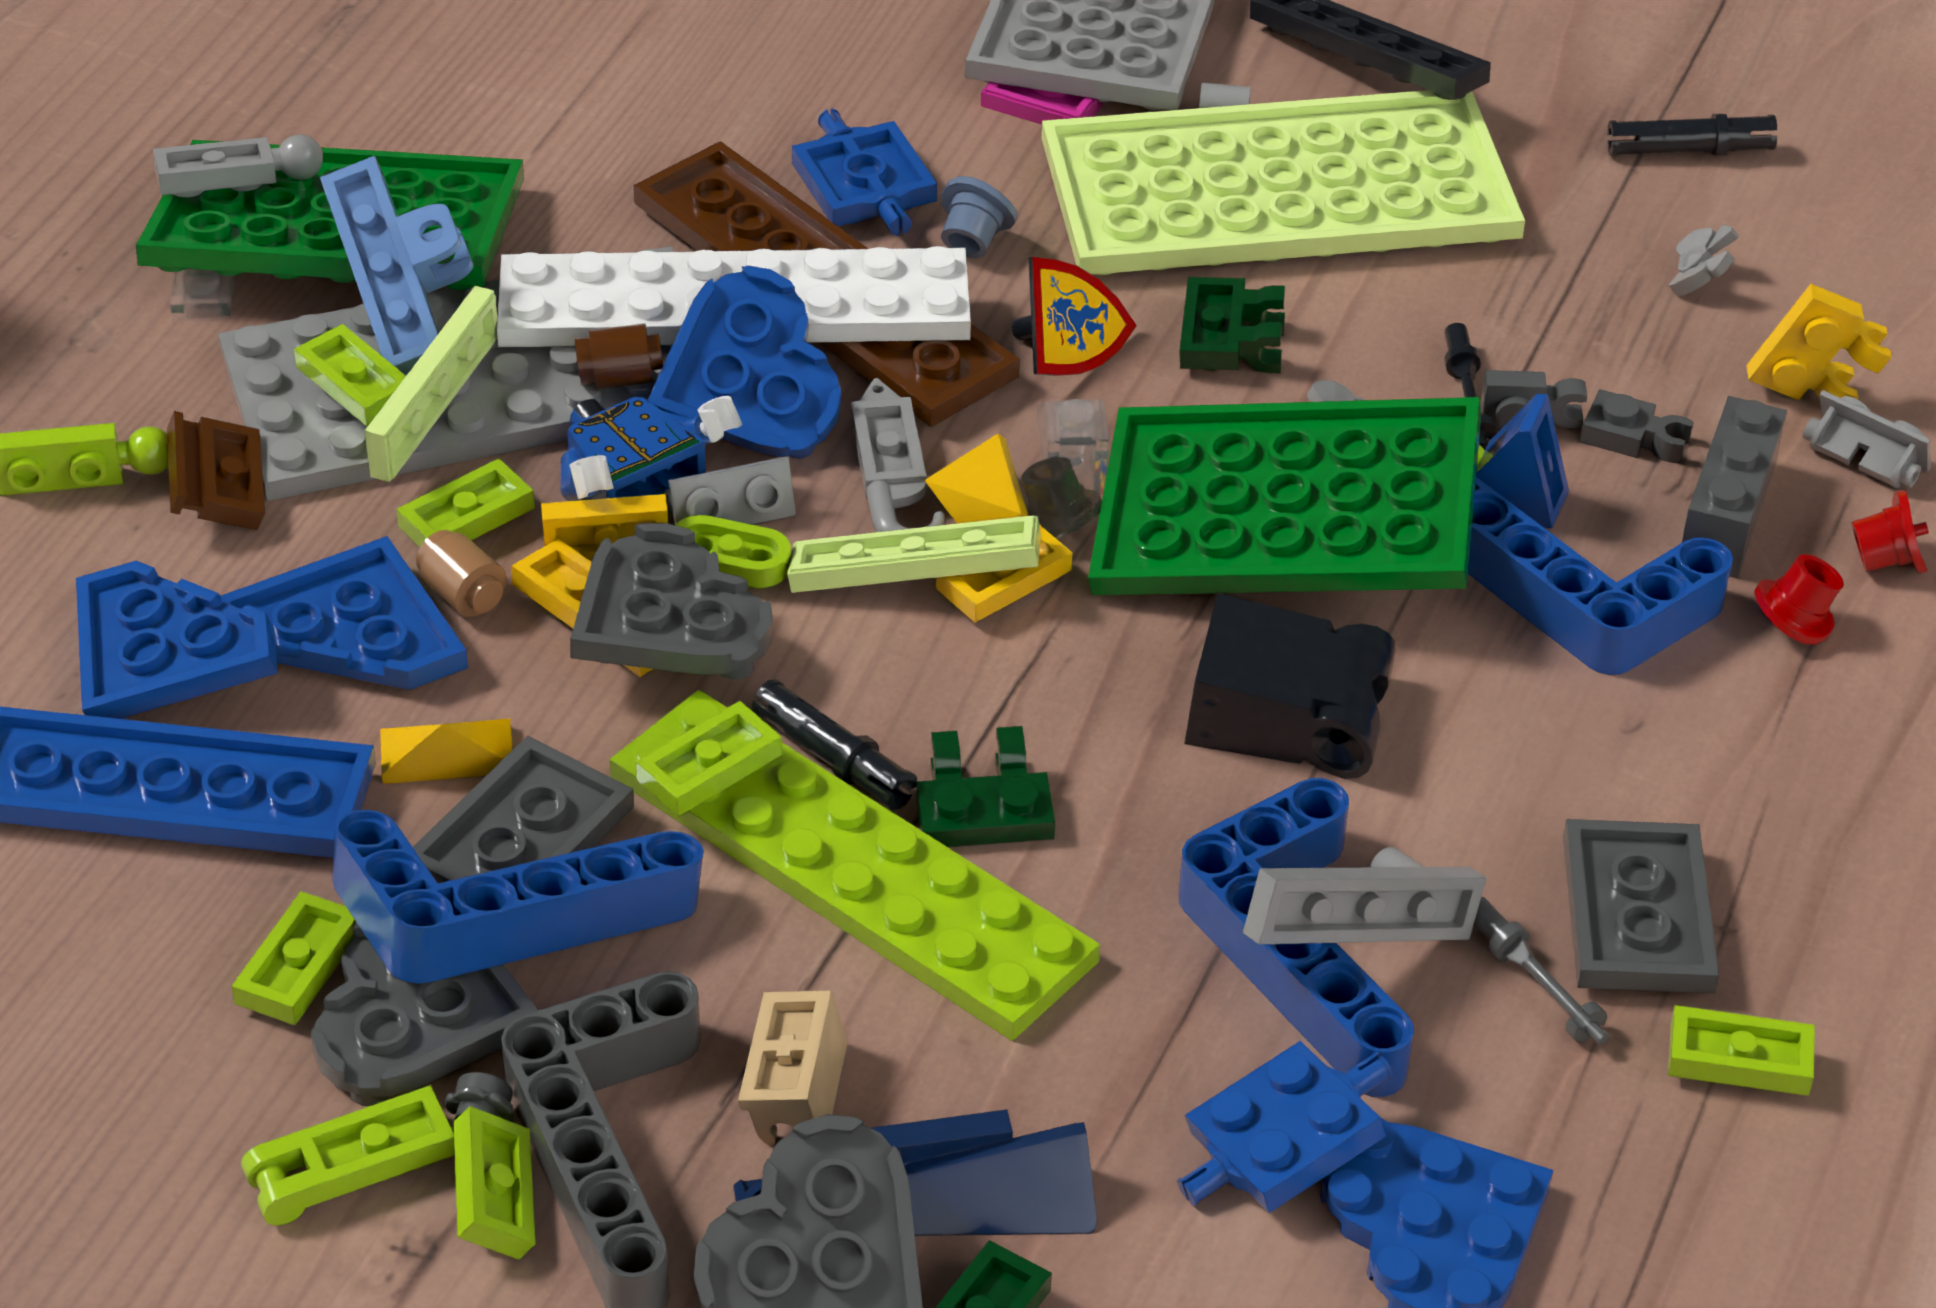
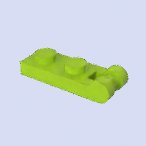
M430 1085L259 1144L245 1153L241 1159V1167L250 1186L260 1190L257 1196V1204L266 1223L280 1226L296 1220L307 1207L454 1156V1132ZM305 1167L306 1171L286 1177L289 1171Z

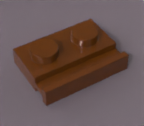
M174 411L167 426L170 513L180 515L183 508L197 511L198 519L258 530L265 515L260 429L200 417L198 423L183 420L182 412Z

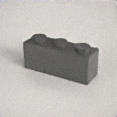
M1732 396L1727 397L1687 513L1682 542L1692 538H1708L1724 544L1731 551L1733 557L1730 577L1738 579L1776 465L1787 410L1766 405L1759 401L1745 400Z

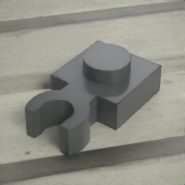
M1485 370L1480 404L1481 414L1493 418L1497 431H1500L1536 394H1548L1554 423L1565 428L1580 427L1583 425L1582 406L1567 403L1587 402L1586 382L1581 379L1568 378L1554 385H1547L1545 372Z
M1599 389L1582 425L1580 443L1637 458L1641 448L1652 450L1654 455L1661 460L1681 463L1685 444H1689L1691 440L1694 422L1678 415L1654 416L1656 404L1638 400L1629 395L1616 394Z

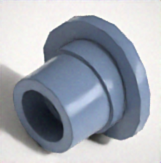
M958 176L949 180L941 194L942 207L948 215L941 233V239L948 248H965L966 257L978 258L984 256L994 235L999 231L1012 228L1018 218L1017 210L1010 200L988 183L974 177Z

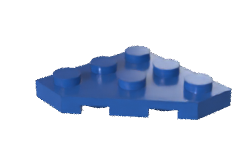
M388 536L220 596L223 602L242 609L248 604L266 612L274 629L276 658L279 664L412 690L468 668L466 648Z
M137 560L76 578L81 701L84 715L117 719L127 718L159 707L278 674L274 629L266 612L248 604L242 609L223 602L219 593L182 578L178 583L158 576L154 567Z

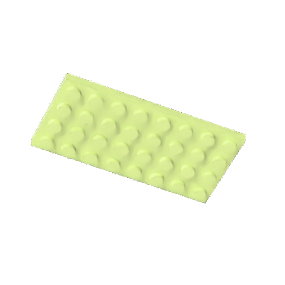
M1424 90L1042 121L1041 139L1077 266L1092 275H1109L1112 273L1143 270L1161 271L1178 267L1219 266L1226 263L1262 260L1276 261L1285 258L1309 256L1327 257L1345 253L1385 252L1392 249L1441 247L1452 244L1493 243L1499 240L1523 239L1524 216L1472 91L1467 93L1465 97L1456 100L1442 99L1437 97L1434 91Z

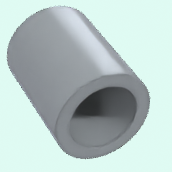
M1202 82L1199 108L1250 104L1251 87Z

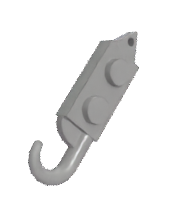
M874 378L860 401L851 402L852 427L872 524L876 532L912 529L906 528L897 522L894 510L895 508L906 507L918 502L925 496L927 483L925 482L927 475L911 397L898 396L880 379ZM941 511L936 512L932 523L926 527L945 525V514Z

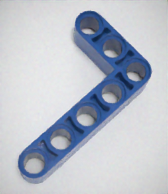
M1476 477L1468 574L1592 670L1607 675H1619L1628 672L1714 619L1722 612L1733 562L1731 551L1724 544L1708 538L1689 539L1620 581L1615 582Z
M1310 778L1300 781L1188 839L1182 849L1178 894L1179 904L1192 921L1334 1069L1345 1073L1371 1056L1373 1052L1378 1051L1380 1056H1383L1391 1067L1393 1077L1380 1083L1364 1095L1386 1097L1397 1093L1404 1087L1407 1079L1414 1036L1413 1023L1408 1015L1337 943L1258 944L1243 934L1260 868H1324L1340 858L1343 852L1349 810L1348 794L1343 787L1334 781L1324 778Z
M355 810L344 814L337 820L335 826L332 883L337 894L388 971L396 978L405 982L427 983L689 918L697 908L704 850L701 843L688 834L665 831L437 883L394 820L379 811Z

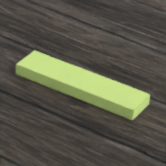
M474 286L366 428L365 437L370 477L387 482L395 478L498 339V318L494 290Z
M1032 515L796 541L793 543L787 573L791 593L1038 567L1041 540L1038 516Z

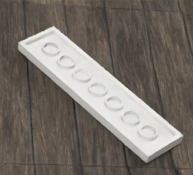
M935 246L915 249L875 247L871 249L846 250L816 248L813 250L778 251L758 249L754 251H640L637 253H596L587 251L573 254H538L533 252L501 255L497 317L498 347L575 346V338L588 337L589 330L646 323L648 335L659 333L661 345H673L693 299L704 284L710 279H713V282L726 274L742 272L741 267L748 265L772 269L793 283L795 292L805 304L808 316L809 331L806 342L970 340L971 319L965 248Z

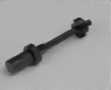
M1452 323L1444 331L1448 352L1444 358L1446 370L1450 376L1461 380L1464 397H1477L1473 380H1475V374L1481 367L1479 352L1475 347L1471 346L1467 327L1462 323ZM1482 414L1479 445L1486 450L1488 445L1486 438L1491 440L1497 434V429L1493 418Z

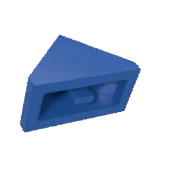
M1536 394L1489 441L1477 466L1476 477L1542 527L1553 528L1568 495L1569 488L1548 394Z

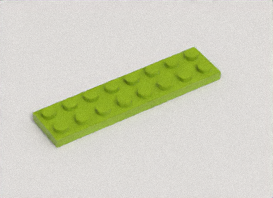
M697 690L609 759L611 778L633 788L635 794L1011 1041L1016 1039L1099 963L1100 944L783 742L781 756L677 817L637 781L636 761L727 708L701 690Z

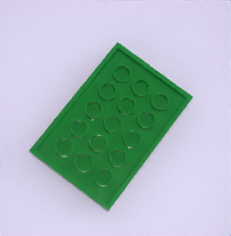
M192 140L190 145L225 141ZM269 144L271 149L280 147V145ZM321 147L323 152L322 166L313 177L305 180H296L287 176L283 171H275L276 183L262 184L259 188L250 191H236L231 188L205 190L203 193L193 197H179L173 194L162 195L136 243L138 266L158 267L165 272L198 269L214 270L218 274L225 276H235L246 272L272 274L279 279L311 276L327 277L339 283L354 282L356 280L320 177L375 156L382 169L398 216L432 204H444L448 207L455 227L459 228L464 237L473 262V269L467 276L446 287L453 290H466L474 286L484 287L524 181L523 159ZM438 225L429 226L424 230L423 234L442 227ZM454 253L453 255H451L450 257H448V258H446V259H444V260H442V261H440V262H437V263H438V264H447V263H449V262L452 261V259L454 258L455 253Z
M1480 397L1119 407L1088 575L1091 594L1148 595L1466 589L1482 416Z

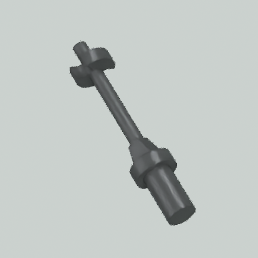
M1481 897L1473 925L1490 941L1489 951L1500 962L1511 960L1524 967L1573 1017V1019H1568L1566 1031L1575 1041L1584 1042L1593 1038L1599 1045L1605 1044L1609 1039V1035L1600 1025L1604 1026L1607 1020V1013L1598 1003L1593 1001L1580 1006L1537 962L1528 945L1529 933L1518 922L1509 923L1485 897Z

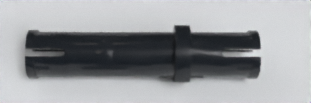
M1718 113L1712 114L1711 118L1619 122L1610 120L1607 135L1634 136V139L1607 140L1608 152L1610 156L1701 151L1712 152L1713 155H1727L1728 151L1775 150L1777 146L1776 135H1750L1752 131L1777 130V119L1774 114L1753 117H1727V114Z
M772 679L762 684L756 695L769 703V705L767 706L760 700H753L752 711L758 717L766 720L832 766L836 777L847 784L859 785L882 801L889 809L895 811L908 803L913 794L900 786V784L902 783L909 789L916 788V775L880 753L879 745L875 740L867 735H854L786 688L779 680Z

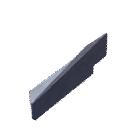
M1005 1109L871 1128L881 1133L891 1147L895 1146L900 1152L909 1181L915 1236L1090 1234L1096 1230L1097 1215L1088 1138L1084 1122L1013 1138L1008 1110ZM740 1179L733 1185L735 1202L760 1195L762 1179L749 1181Z

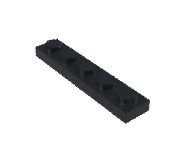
M1250 0V19L1270 26L1273 32L1292 35L1310 42L1311 46L1318 50L1333 51L1351 58L1354 64L1373 67L1391 74L1396 81L1414 83L1434 91V94L1439 98L1447 100L1461 99L1467 93L1490 82L1491 62L1333 1Z

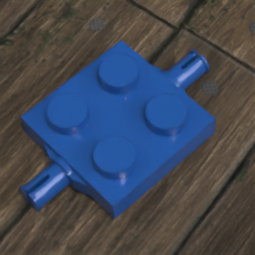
M831 108L830 114L828 110H824L818 117V124L826 135L818 140L792 146V165L828 220L837 226L855 224L878 216L884 220L892 235L899 236V230L903 235L912 226V220L905 213L906 210L937 201V182L895 121L871 127L851 128L845 124L840 113L836 109Z
M1301 1041L1289 1047L1185 1114L1191 1134L1209 1151L1211 1160L1177 1180L1182 1194L1187 1201L1190 1200L1192 1206H1195L1199 1201L1228 1183L1235 1188L1250 1193L1268 1213H1271L1386 1137L1381 1117L1360 1096L1393 1077V1072L1383 1056H1380L1378 1051H1375L1371 1056L1343 1073L1326 1066Z

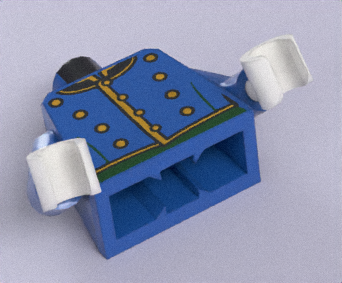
M721 396L704 403L698 408L699 415L693 418L662 411L643 397H632L608 409H605L595 399H587L580 402L570 415L571 426L567 431L568 451L563 454L560 461L561 495L567 501L664 494V490L670 489L669 480L706 473L705 445L720 440L724 436V431L742 426L731 396Z

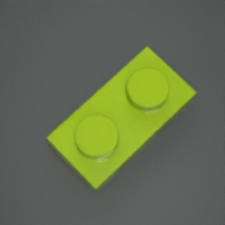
M344 324L294 348L296 367L366 427L369 426L406 377L405 374Z
M498 458L397 508L398 527L419 547L430 535L441 530L462 533L470 540H473L535 509L534 490Z
M738 701L637 760L636 778L640 784L679 817L781 756L782 736L745 704Z
M300 891L232 984L234 1004L296 1025L341 962L345 949L354 938L353 927L357 922L347 907Z
M1675 1005L1670 1026L1668 1076L1809 1096L1814 1079L1815 1025Z
M469 1106L454 1121L457 1238L519 1260L536 1245L530 1129Z

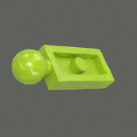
M115 423L0 433V496L123 484V465H131L133 469L146 475L158 474L168 468L167 433L153 426L137 429L130 435L127 441H118Z

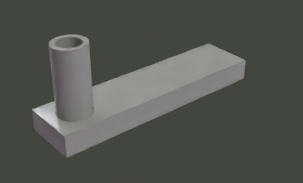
M1387 847L1381 850L1374 857L1371 866L1367 868H1260L1243 934L1258 944L1469 940L1487 877L1471 867H1425L1395 847Z

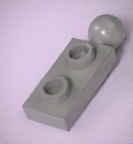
M303 134L292 135L286 138L279 148L272 149L267 137L153 149L155 172L161 195L173 194L179 197H193L203 193L205 190L231 188L236 191L254 190L262 184L276 183L275 171H283L287 176L296 180H305L313 177L320 170L323 163V152L318 142L312 137Z

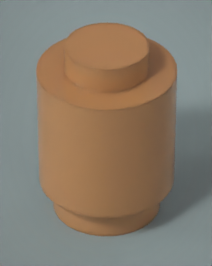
M441 530L430 535L420 546L416 556V565L420 570L422 580L460 615L475 617L489 612L500 602L506 585L505 570L466 535L453 533L449 530Z

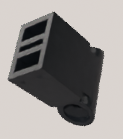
M1217 593L1194 682L1184 744L1297 764L1302 763L1307 758L1316 768L1323 772L1343 779L1359 778L1368 773L1373 764L1380 730V715L1377 705L1383 699L1389 687L1396 654L1395 641L1387 631L1377 626L1354 624L1335 630L1331 621Z

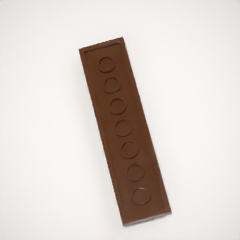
M721 141L633 185L634 203L697 251H754L758 249L778 251L813 250L816 248L830 250L868 249ZM971 324L970 340L819 342L870 382L874 378H878L898 396L911 397L914 415L930 427L935 426L1019 377L1020 359L973 324Z

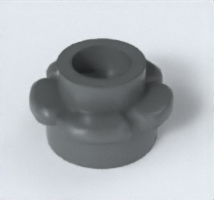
M478 1072L467 1073L458 1079L455 1093L447 1094L445 1107L451 1114H456L454 1121L471 1106L512 1122L514 1115L511 1113L513 1111V1105L511 1104L513 1089L507 1082L496 1076Z

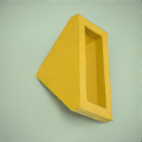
M999 433L925 479V482L957 524L1028 516L1007 441Z
M510 718L380 729L383 784L486 776L513 750Z

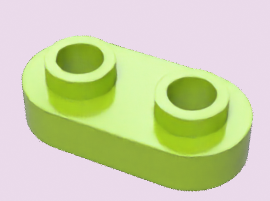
M707 515L690 516L675 524V526L695 532V543L707 549L710 554L714 551L717 553L719 572L747 580L748 587H771L781 583L788 576L791 545L787 537L777 530Z

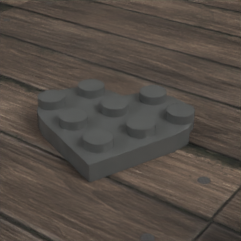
M667 523L635 525V535L618 539L613 544L609 538H606L594 554L570 638V658L698 675L720 674L722 677L732 680L743 679L753 672L754 662L764 655L772 640L773 621L771 603L769 600L763 603L759 597L750 593L747 580L719 572L717 553L714 551L710 554L707 549L695 543V532L690 529Z
M356 923L353 927L354 938L345 949L341 959L345 983L327 994L323 1000L325 1010L316 1020L314 1029L311 1030L313 1053L321 1073L339 1089L348 1091L355 1103L361 1106H372L385 1101L388 1097L418 1089L501 1049V1038L504 1029L513 1020L539 1010L503 964L427 983H411L398 979L388 971Z
M827 1114L797 1124L789 1135L776 1144L770 1158L765 1162L761 1194L733 1202L726 1208V1212L709 1224L704 1237L700 1239L696 1247L693 1281L701 1308H923L909 1181L897 1148L895 1146L892 1148L881 1133L863 1125L864 1121L856 1117Z

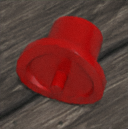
M1906 490L1894 492L1891 507L1882 509L1880 513L1851 522L1858 552L1866 572L1897 564L1900 567L1910 563L1913 564L1918 574L1928 572L1916 537L1928 534L1929 530L1926 522L1913 525Z
M1801 554L1784 576L1779 577L1776 581L1770 579L1760 580L1754 590V595L1764 614L1784 634L1802 644L1817 645L1826 641L1835 626L1830 606L1843 588L1844 581L1838 571L1824 560L1813 555Z

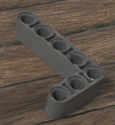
M675 972L655 973L523 1015L513 1020L504 1029L501 1038L505 1079L513 1089L511 1102L522 1126L530 1129V1143L607 1308H665L670 1295L665 1239L594 1091L680 1064L690 1059L698 1051L701 1034L697 986L690 978Z

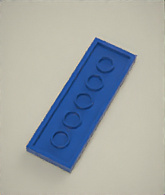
M0 706V823L333 858L337 820L346 813L361 810L376 765L374 745Z

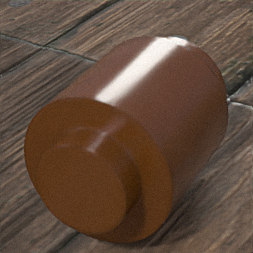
M646 323L589 330L588 337L575 338L581 386L596 384V388L599 390L653 383V370H660L664 365L659 333L648 335Z

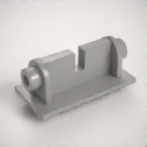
M1822 390L1820 393L1821 420L1812 417L1803 432V438L1810 441L1811 449L1849 465L1858 449L1861 448L1867 452L1859 463V471L1895 488H1899L1902 484L1909 488L1913 487L1921 470L1925 472L1930 470V439L1925 437L1917 427L1905 421L1892 422L1876 415L1864 403L1849 396L1839 398Z
M788 457L669 480L670 489L664 490L667 510L669 514H674L675 524L682 519L696 515L713 516L751 525L796 516Z

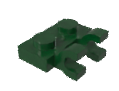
M1188 277L1179 349L1180 369H1203L1207 371L1238 370L1239 359H1247V362L1260 372L1281 373L1282 349H1266L1264 347L1281 346V336H1284L1285 313L1269 312L1267 310L1284 309L1285 286L1272 285L1264 286L1260 289H1246V278ZM1243 322H1250L1252 326H1243Z
M1022 726L996 728L998 753H995V766L997 776L962 778L957 730L931 732L933 758L930 759L932 780L916 781V803L921 831L946 847L1054 839L1055 817L1047 772L1027 773L1026 749Z

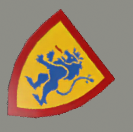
M1029 257L1031 315L1015 319L1012 324V332L1014 337L1020 341L1032 339L1034 374L1047 376L1079 375L1103 365L1123 347L1137 326L1119 298L1097 277L1077 265L1056 259Z

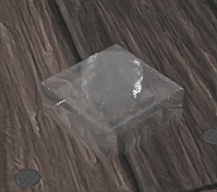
M186 269L174 272L170 302L173 322L232 321L235 292L234 276L221 275L214 270Z

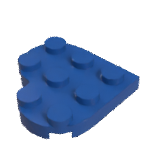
M749 265L742 266V272L726 274L713 282V279L708 280L693 299L647 401L662 411L693 418L699 415L698 408L704 403L721 396H731L742 426L724 431V436L721 439L761 454L779 457L789 456L796 459L809 456L814 451L816 445L824 441L836 425L842 397L838 376L828 364V358L822 351L806 342L809 331L808 316L804 302L795 292V286L790 280L772 269Z
M1382 1119L1386 1137L1322 1178L1320 1194L1322 1203L1326 1202L1328 1210L1341 1222L1340 1233L1345 1238L1370 1250L1367 1269L1369 1280L1373 1278L1375 1287L1389 1300L1388 1308H1502L1513 1290L1547 1198L1554 1170L1416 1126L1391 1123Z

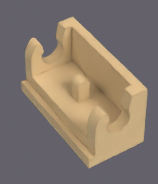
M832 991L763 993L738 1102L741 1110L749 1111L758 1137L769 1146L775 1145L777 1137V1126L775 1124L785 1123L795 1127L800 1122L827 1114L832 1115L848 1040Z

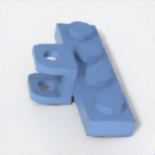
M375 156L324 175L320 179L381 355L406 375L439 334V329L425 290L427 293H430L461 280L472 271L473 262L464 237L459 228L455 227L452 215L446 205H427L398 216L382 169ZM438 225L442 227L423 234L424 230L429 226ZM455 253L454 258H453L452 261H450L449 263H447V264H438V263H437V262H440V261H442V260H444V259L450 257L451 255H453V254Z

